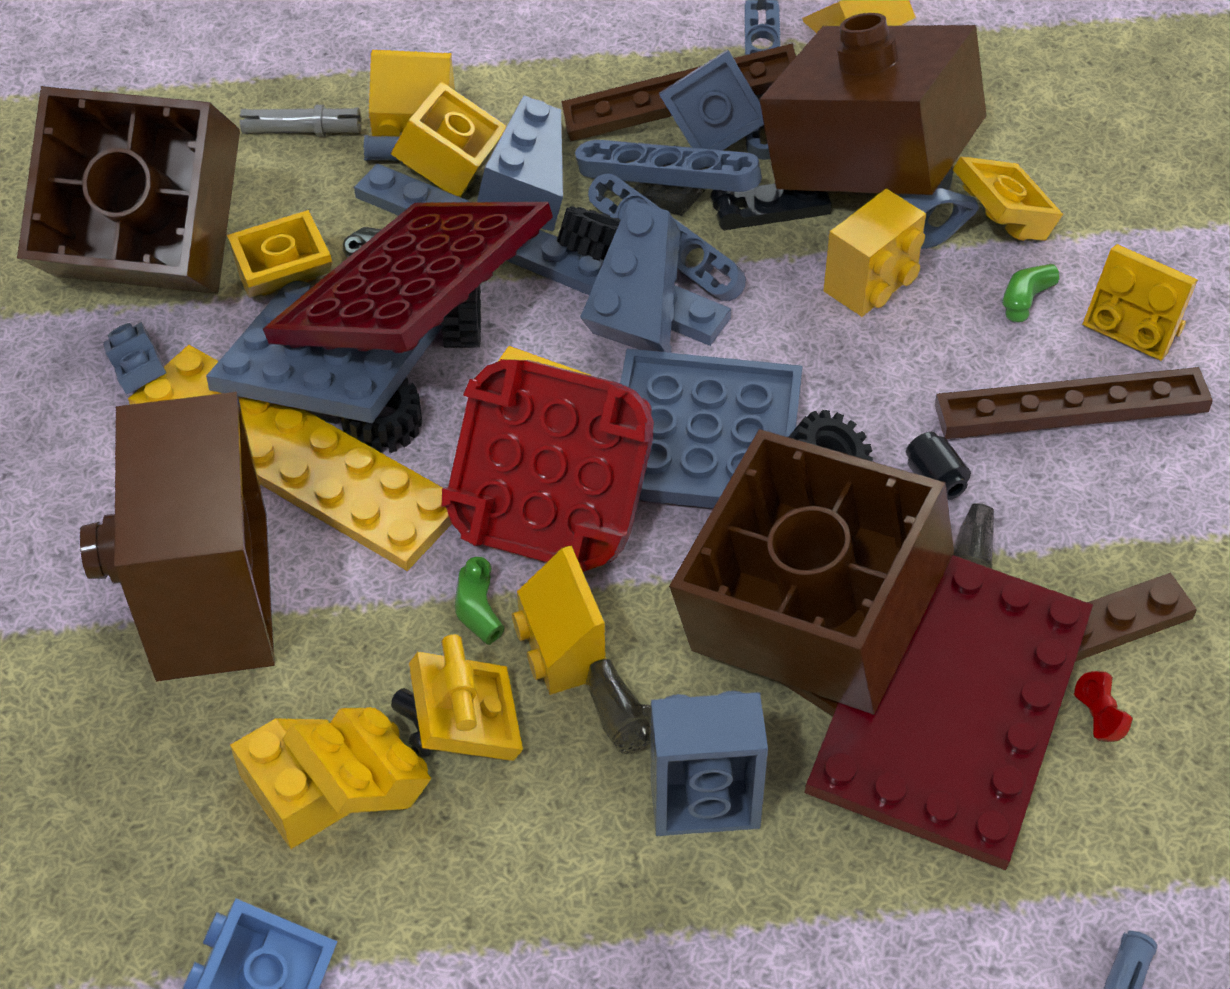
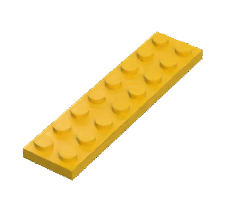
M187 345L164 366L166 374L140 387L128 398L129 404L222 394L209 390L206 377L219 361L195 347ZM238 396L259 483L263 487L406 571L451 526L452 523L446 507H441L443 487L304 409Z

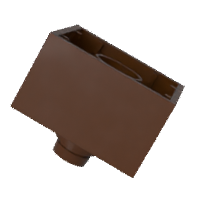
M862 13L845 19L840 26H822L759 99L776 189L881 193L887 188L895 194L933 195L987 116L976 25L888 26L884 15L879 13Z
M41 86L17 259L55 277L218 294L240 129L211 102Z
M237 392L116 406L115 513L104 515L102 524L95 522L82 525L80 528V551L87 578L106 579L109 576L113 584H121L156 682L275 666L267 512Z
M759 429L669 585L691 651L875 714L954 554L946 484L939 480Z

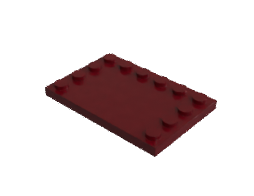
M549 202L413 203L262 328L268 344L289 345L291 348L319 346L326 350L338 347L357 348L358 351L381 349L392 350L394 353L412 350L418 345V340L430 329L440 325L444 321V317L454 307L465 302L469 298V294L477 286L489 280L493 276V272L501 264L513 258L517 254V250L524 243L539 234V230L553 218Z
M953 555L875 714L838 702L807 780L804 793L1006 871L1093 604Z

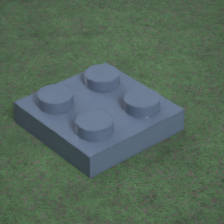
M729 50L724 51L659 92L661 99L692 148L724 150L764 125L760 102Z

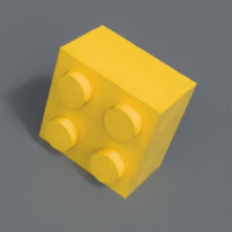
M886 188L830 230L823 291L861 317L874 307L881 308L884 306L894 291L902 285H910L919 274L920 251L925 240L923 232L926 213Z

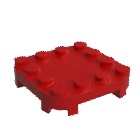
M500 359V361L486 366L475 378L469 380L463 396L468 397L449 485L442 488L441 507H446L452 525L461 534L460 539L474 546L482 544L548 562L562 548L572 546L583 572L614 561L618 554L624 550L630 537L653 442L654 421L651 416V405L646 399L641 398L635 390L618 382L531 360Z

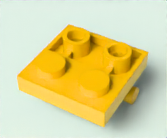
M1116 244L1110 249L1082 325L1162 361L1168 354L1174 337H1179L1186 325V321L1182 320L1198 279Z
M455 634L445 636L442 639L444 656L417 652L409 662L422 748L514 761L523 751L507 666L466 660L462 638Z

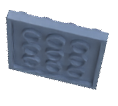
M293 281L282 287L206 375L210 391L220 393L237 392V395L240 397L373 423L442 329V325L440 324L430 329L418 340L419 343L415 348L403 353H394L392 350L381 349L358 351L357 348L338 347L326 350L319 346L291 348L289 345L268 344L262 328L314 286L304 281Z
M627 349L620 384L635 390L641 398L649 402L652 409L651 416L654 421L653 442L639 501L714 508L759 429L788 437L796 428L803 366Z

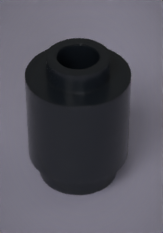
M925 432L910 442L906 448V456L908 457V466L914 474L945 482L948 500L960 496L966 490L971 471L946 438L938 436L935 432Z

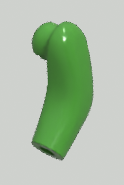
M1054 264L1021 269L1011 276L1002 301L1003 306L1007 308L1005 311L1007 319L1013 322H1023L1028 319L1033 297L1039 292L1058 284L1059 271Z
M478 556L470 558L459 571L455 596V612L458 619L484 643L490 645L502 636L504 626L487 601V592L491 580V564L485 558Z

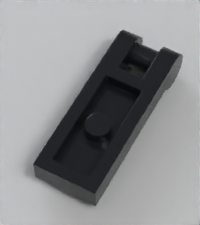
M774 183L757 186L744 192L713 190L710 194L713 208L718 211L717 220L720 228L724 231L831 214L832 204L827 191L776 189Z

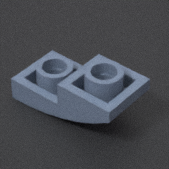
M142 322L135 326L127 323L117 327L108 334L109 340L103 342L105 353L115 368L117 380L126 395L166 374L162 361Z

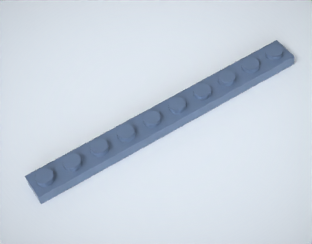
M378 163L354 187L357 199L398 216L413 203L470 202ZM539 230V234L524 243L517 250V254L513 258L507 260L510 263L587 295H590L604 261L601 259L600 261L595 260L588 255H580L578 251H571L557 242L558 237ZM674 285L673 306L675 309L671 330L711 346L731 319V308Z

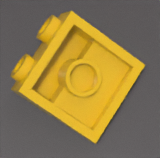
M960 156L952 169L962 180L964 190L976 197L986 208V215L996 223L1006 224V231L1018 240L1033 239L1046 241L1064 215L1018 163Z
M340 708L330 723L292 724L282 739L337 814L408 809L413 806L432 779L428 774L425 760L417 756L410 747L402 742L397 725L389 721L387 716L376 708Z

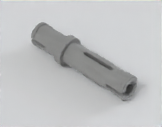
M315 105L314 109L242 108L240 111V117L244 118V120H240L242 134L315 133L317 137H325L326 133L361 132V124H358V122H362L359 107L332 109L325 108L324 105Z

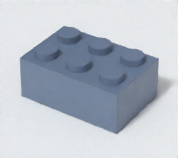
M726 691L719 695L698 697L679 694L668 696L665 699L651 700L650 782L656 836L760 829L768 755L760 692L742 693L740 691Z

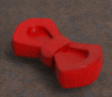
M1091 671L1083 674L1078 679L1074 689V696L1088 706L1093 717V736L1097 740L1104 742L1120 741L1129 732L1133 718L1127 712L1118 709L1116 700L1111 696L1112 675L1105 671Z

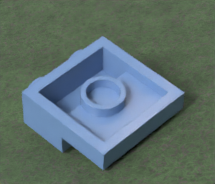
M235 899L226 916L216 912L203 940V944L212 947L205 966L194 962L182 989H319L337 941L239 899Z

